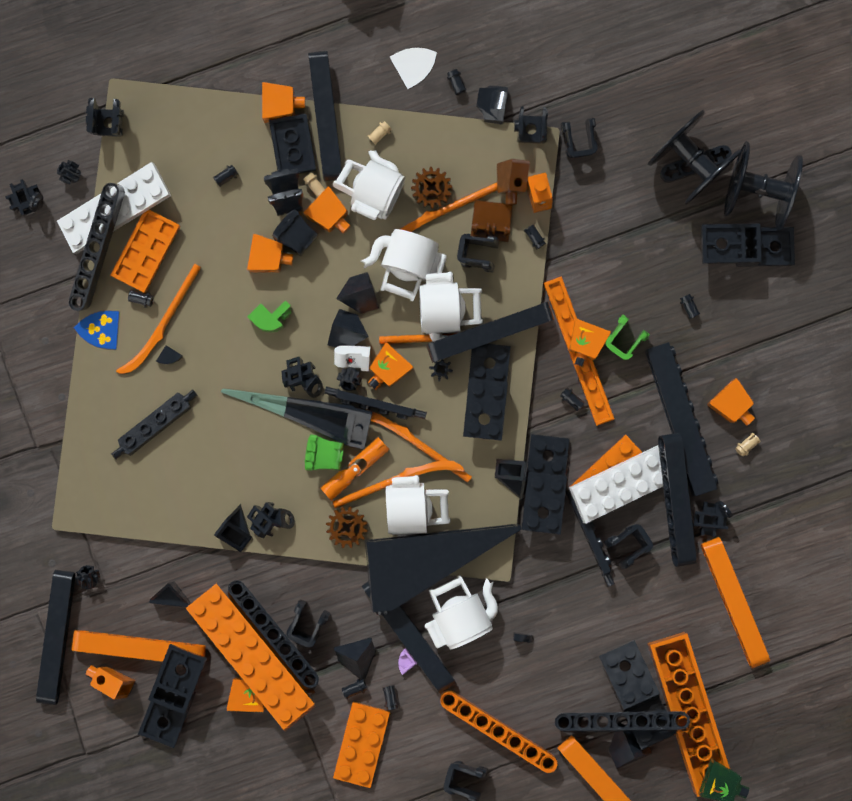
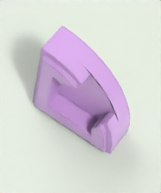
M404 648L398 661L399 670L402 675L417 664L407 648Z

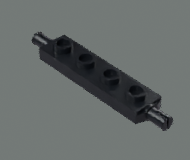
M327 386L325 388L324 394L341 399L340 403L351 405L356 403L359 404V408L370 410L371 407L376 408L378 413L389 415V412L395 413L397 418L407 420L408 417H417L425 420L427 412L417 410L416 408L411 409L341 391L339 388L335 389Z
M193 389L185 396L176 393L118 439L120 447L111 453L114 459L117 460L124 453L131 456L191 409L189 402L198 396Z
M570 489L566 490L565 493L569 504H571L607 587L615 584L609 568L612 564L608 555L604 556L601 550L604 548L601 539H596L593 532L596 531V528L592 521L583 523Z

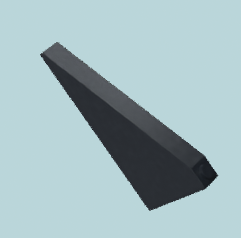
M508 524L365 540L372 612H376V615L388 614V611L396 609L520 531L521 525Z

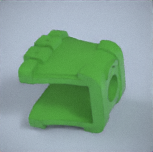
M625 315L619 318L618 326L605 342L606 346L623 360L630 359L641 341H646L650 335L647 331L643 330L626 354L611 344L629 319Z
M311 434L306 447L305 470H340L344 443L329 441Z

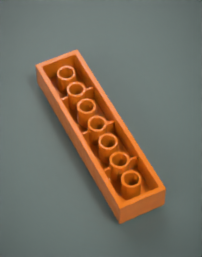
M217 583L186 607L187 611L285 732L315 707L313 701Z
M682 632L647 643L668 711H682L692 718L691 728L687 731H676V738L694 794L697 797L709 794L714 780V789L717 791L722 790L719 787L726 789L725 783L728 788L735 786L688 634ZM681 716L678 719V725L681 727L685 726L687 718Z

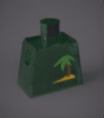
M711 758L698 794L703 798L718 801H734L736 795L746 799L749 787L740 784L742 780L741 775Z

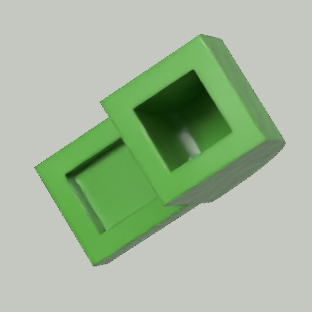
M285 300L271 314L260 304L247 317L260 330L269 333L277 332L284 328L279 321L281 319L285 320L290 316L292 307Z

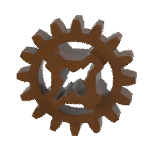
M432 167L429 168V171L423 168V174L416 173L418 179H412V183L415 186L411 187V191H416L412 196L413 198L418 197L417 204L423 202L424 208L430 205L431 209H434L435 204L440 208L442 201L447 203L446 196L451 197V193L448 191L452 189V185H448L451 182V178H445L446 172L440 174V168H437L436 171H433ZM428 176H435V178H430V179H428L427 177H428ZM442 182L445 187L444 192L439 189ZM420 183H421L422 186L424 187V190L422 191L421 194H420V192H419V184H420ZM428 185H435V191H428ZM429 197L436 198L435 200H428Z
M350 506L348 511H345L344 507H341V512L334 510L335 516L329 515L332 521L326 523L327 526H330L326 533L332 534L329 540L335 539L334 545L342 543V548H345L346 544L352 548L353 542L359 545L358 539H365L362 533L368 532L367 529L363 528L364 525L368 524L367 522H362L365 516H359L358 509L352 512V507ZM350 514L355 518L348 520L343 515ZM337 520L339 527L334 531V523ZM344 522L346 524L354 522L350 527V532L342 531L339 533L344 527ZM359 523L360 530L358 535H356L354 532L355 526ZM347 535L351 540H342L339 537Z

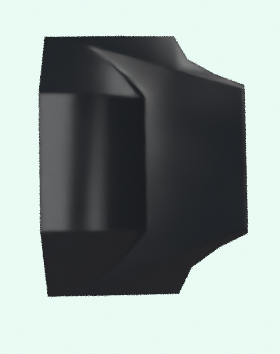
M489 85L486 88H479L476 107L482 112L484 122L503 124L508 87Z

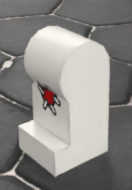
M338 346L334 350V364L341 368L354 367L361 368V371H369L371 346Z

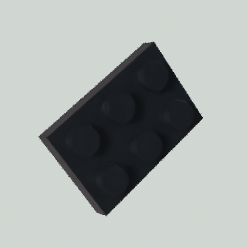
M307 114L269 120L277 171L297 169L299 174L316 171Z

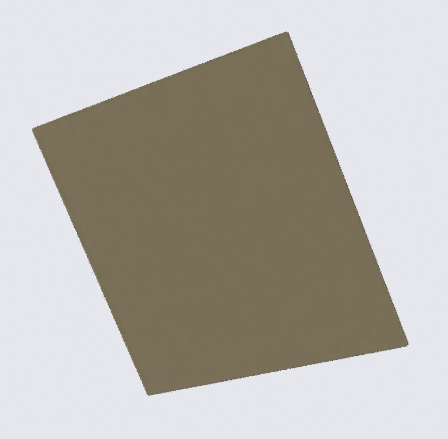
M110 79L106 109L113 110L114 99H118L121 102L120 108L124 110V117H122L123 135L122 137L102 136L94 197L101 194L104 185L107 183L117 184L153 162L171 196L149 210L179 224L181 227L148 290L144 293H151L154 296L152 306L147 308L141 304L128 302L130 290L143 292L110 276L142 214L118 228L112 234L91 305L88 309L79 311L78 323L90 314L100 311H119L116 349L96 347L85 341L78 333L76 335L52 528L67 532L238 551L215 537L214 534L224 520L241 504L250 535L252 536L242 552L367 566L365 540L398 536L388 533L386 488L338 508L334 507L332 501L397 476L406 468L419 467L436 460L392 430L370 421L365 448L379 437L389 448V451L363 474L354 477L351 484L331 501L321 490V487L336 473L347 469L348 463L364 449L344 444L340 470H305V453L311 434L329 441H338L284 416L221 392L222 389H231L342 404L340 403L341 399L324 394L326 386L427 412L425 420L417 417H408L407 420L397 418L395 413L389 412V415L377 412L378 409L372 407L370 410H367L378 413L398 425L408 427L409 431L421 442L449 461L460 464L465 472L472 476L467 483L450 470H438L418 475L419 483H424V490L449 491L448 511L450 523L427 526V533L517 524L519 498L495 478L496 459L524 461L538 326L487 343L511 346L502 441L463 437L472 349L445 358V363L451 362L448 369H452L453 372L447 373L448 380L445 377H441L440 382H438L436 375L431 377L434 370L429 369V366L434 367L435 365L434 362L432 363L426 344L431 342L389 343L414 369L390 388L383 382L375 390L368 384V381L375 374L370 369L369 371H361V368H355L360 372L361 383L357 385L356 390L346 391L339 386L340 381L337 380V376L341 373L342 368L334 364L335 348L327 344L333 321L339 309L357 314L369 337L354 346H371L369 368L384 344H379V336L426 334L421 331L419 288L413 302L408 298L386 290L381 291L386 272L381 263L387 247L382 249L378 260L373 265L364 268L365 264L361 262V260L370 256L372 246L380 236H391L395 229L400 230L421 217L426 211L439 209L437 204L434 205V209H431L430 205L424 208L423 202L417 204L418 197L413 198L412 195L416 191H411V187L415 186L412 183V179H418L416 173L423 174V168L426 171H429L430 167L433 168V171L440 168V174L446 172L445 178H451V182L448 183V185H452V189L448 190L451 193V197L446 196L447 203L441 202L440 208L496 183L497 163L509 159L530 161L528 177L546 172L553 197L560 130L555 127H547V140L543 144L518 143V132H514V123L503 122L501 125L484 122L483 119L334 103L342 170L347 160H352L366 166L371 160L368 151L376 150L382 159L394 163L399 173L405 176L399 197L388 218L384 220L377 217L376 220H372L351 210L352 196L336 189L333 186V182L336 180L324 182L314 101L306 100V107L295 108V115L307 114L316 171L299 174L298 188L303 191V211H299L306 224L318 234V237L304 251L302 256H299L292 249L284 245V253L294 254L292 266L281 264L279 273H251L247 270L253 234L274 240L273 232L287 215L284 213V215L277 216L275 208L268 201V196L273 194L264 182V176L272 175L271 172L277 171L270 125L269 123H264L262 119V95ZM107 118L104 121L106 128L112 127V118ZM385 121L392 129L390 135L387 134L375 145L368 138V135L380 125V122L383 123ZM528 125L525 128L528 134L536 132L534 125ZM227 165H233L239 173L236 175L237 178L233 177L219 187L213 177L226 169ZM352 169L343 184L353 189L354 179L360 172ZM310 173L317 175L316 178L325 189L329 186L347 209L348 215L344 220L351 227L344 234L336 227L329 233L305 217L303 212L317 199L309 186L304 184L305 181L303 179ZM428 176L427 178H435V176ZM443 182L439 186V189L442 192H444L445 189ZM420 183V184H419V192H420V194H421L422 191L424 190V187H423L422 184ZM428 185V191H435V185ZM527 189L525 193L517 195V205L512 206L509 242L499 241L497 249L469 244L466 258L492 262L495 266L493 273L485 272L483 268L463 267L457 259L461 236L463 234H471L475 201L440 216L412 231V233L429 238L439 244L438 253L447 256L442 273L452 272L453 283L457 282L458 288L482 289L481 319H483V323L460 326V332L541 304L551 209L533 213ZM496 190L477 200L505 203L506 194H499ZM429 197V198H428V200H435V199H436L435 197ZM533 224L542 238H545L544 241L546 243L537 250L535 247H532V242L524 232L526 228L528 229ZM97 242L93 247L95 252H98L100 249V245ZM89 261L88 268L91 271L94 268L93 261ZM197 264L200 266L201 269L166 326L163 339L155 345L137 369L125 374L116 372L117 369L130 362L143 349L167 312L193 265ZM368 272L379 309L361 314L336 298L349 277ZM389 272L386 283L413 292L417 281H403ZM84 279L83 287L86 289L89 283L87 279ZM421 281L420 285L426 284V282ZM461 293L465 301V314L462 321L473 320V293ZM285 300L292 307L290 316L285 320L281 319L279 321L284 328L277 332L269 333L262 331L247 317L260 304L271 314ZM450 332V333H441V334H451V333H460V332ZM166 345L183 355L179 361L172 364L156 362ZM300 356L303 364L312 362L316 369H313V372L323 384L322 392L318 397H310L302 385L295 386V391H292L290 387H284L281 371L287 369L286 360ZM487 358L484 361V366L492 369L495 366V362L493 359ZM438 365V370L436 372H441L442 374H444V369L446 367H441L440 365ZM318 384L313 387V394L318 390ZM192 389L197 393L198 396L189 402L191 409L131 456L124 453L117 460L114 459L111 453L120 447L118 439L176 393L185 396ZM351 404L354 408H359V404ZM481 414L479 422L482 425H487L490 422V417L487 414ZM357 459L355 461L361 470L365 468L366 461L364 459ZM429 496L432 501V515L430 519L441 518L440 496ZM266 502H273L275 504L274 508L291 511L295 520L294 526L291 529L274 526L271 530L274 535L272 537L266 535L264 539L258 537L250 529L253 523L247 516L254 505L263 508ZM350 506L352 507V512L358 509V515L365 516L362 522H367L368 524L364 525L363 528L367 529L368 532L362 533L365 539L359 538V545L353 542L352 548L348 544H346L345 548H342V543L334 545L336 540H329L332 534L326 533L330 529V526H327L326 523L332 521L329 515L335 516L334 510L341 512V507H344L345 511H348ZM286 514V516H285V521H286V523L289 525V524H290V518H289V516ZM350 514L343 515L348 520L355 518ZM337 520L334 523V531L339 527ZM344 522V527L339 533H341L342 531L350 532V527L352 526V524H354V522L349 524H346ZM359 523L355 526L354 532L356 535H358L360 530ZM516 533L450 575L510 581ZM347 535L339 537L342 540H351Z

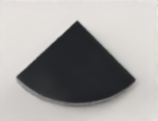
M166 345L156 362L172 364L179 361L183 355Z
M516 632L513 634L515 642H532L533 635Z

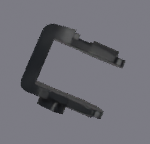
M522 106L518 120L514 122V132H518L517 142L545 143L547 140L548 119L546 107L542 108V116H523L524 106ZM534 125L536 132L528 134L525 129L526 126Z

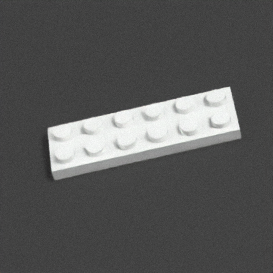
M153 162L117 183L123 186L125 195L114 231L171 196ZM115 187L110 190L112 197L117 194ZM101 194L57 220L74 254H78L85 248ZM107 205L105 208L106 215H109L111 213V207L109 205ZM101 224L99 231L103 234L106 228L104 224Z
M658 445L569 487L583 523H588L663 487Z

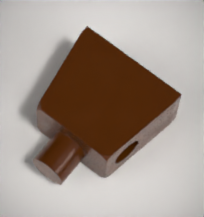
M509 159L497 163V192L499 194H506V205H517V195L526 192L530 161Z

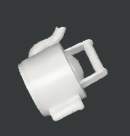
M376 150L368 151L371 160L366 166L352 160H347L339 177L333 182V186L352 196L351 210L353 212H357L372 220H376L377 217L386 220L399 197L405 176L399 173L394 163L382 159ZM355 169L360 173L355 177L352 189L343 183L350 171Z
M395 229L391 236L384 235L376 239L370 256L361 260V262L365 264L364 268L373 265L378 260L382 249L387 247L381 266L386 269L381 291L386 290L408 298L413 302L421 281L426 282V274L442 273L447 256L438 253L439 244L435 241L409 231ZM389 272L403 281H417L413 292L386 283Z
M452 272L426 274V284L419 285L422 333L429 334L434 342L448 337L441 333L460 332V326L483 323V319H481L482 289L458 288L457 282L453 283ZM461 293H473V320L462 321L465 314V301Z
M418 475L392 478V485L386 486L388 533L398 536L427 533V526L450 523L448 511L449 491L424 490V483H419ZM429 496H440L441 518L430 519L432 515V501Z
M460 575L452 581L429 590L437 612L432 615L434 620L426 623L425 628L428 630L436 648L447 645L450 650L485 635L493 629L491 621L498 613V605L491 592L494 582L489 583L486 578L483 586V596L487 605L486 610L478 594H470ZM461 585L467 596H455L447 600L440 608L436 597Z

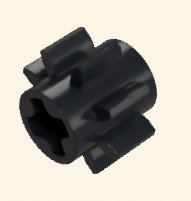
M70 160L67 163L62 162L57 169V174L60 175L59 180L69 185L71 182L76 183L81 176V171L78 169L79 164Z
M444 359L440 362H434V367L429 366L430 370H434L431 377L436 375L438 382H440L441 377H445L448 380L447 373L453 372L452 369H448L451 362L445 363ZM438 365H440L441 367H446L444 369V374H442L441 372H436L438 370Z
M352 367L342 368L341 373L337 376V380L340 381L339 386L346 391L356 390L357 385H360L362 380L359 377L360 372Z
M86 565L76 572V583L81 585L82 589H92L100 583L99 570H94V566Z

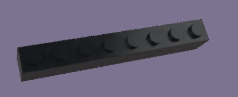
M669 342L645 350V354L671 433H680L682 437L687 481L692 496H698L716 490V485L719 484L715 473L712 474L710 468L713 466L709 455L706 456L704 450L706 442L703 437H700L698 431L700 430V424L697 418L694 419L692 413L694 406L691 400L688 401L686 395L688 388L685 382L682 383L680 377L682 370L674 359L676 357L675 349L673 346H670Z

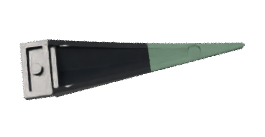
M231 389L221 390L224 394L284 416L340 443L365 449L372 417L371 411L344 404Z

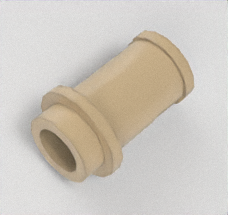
M385 121L383 123L380 122V125L368 135V138L375 145L384 136L390 135L392 129Z
M310 173L303 179L305 181L304 184L308 185L316 197H318L325 188L316 178L317 175Z
M751 433L741 444L738 443L735 449L742 457L748 456L749 451L761 441L754 433Z

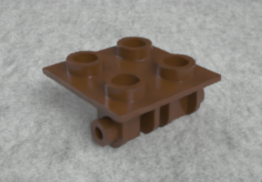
M475 200L471 236L480 238L494 236L499 241L509 242L513 205Z

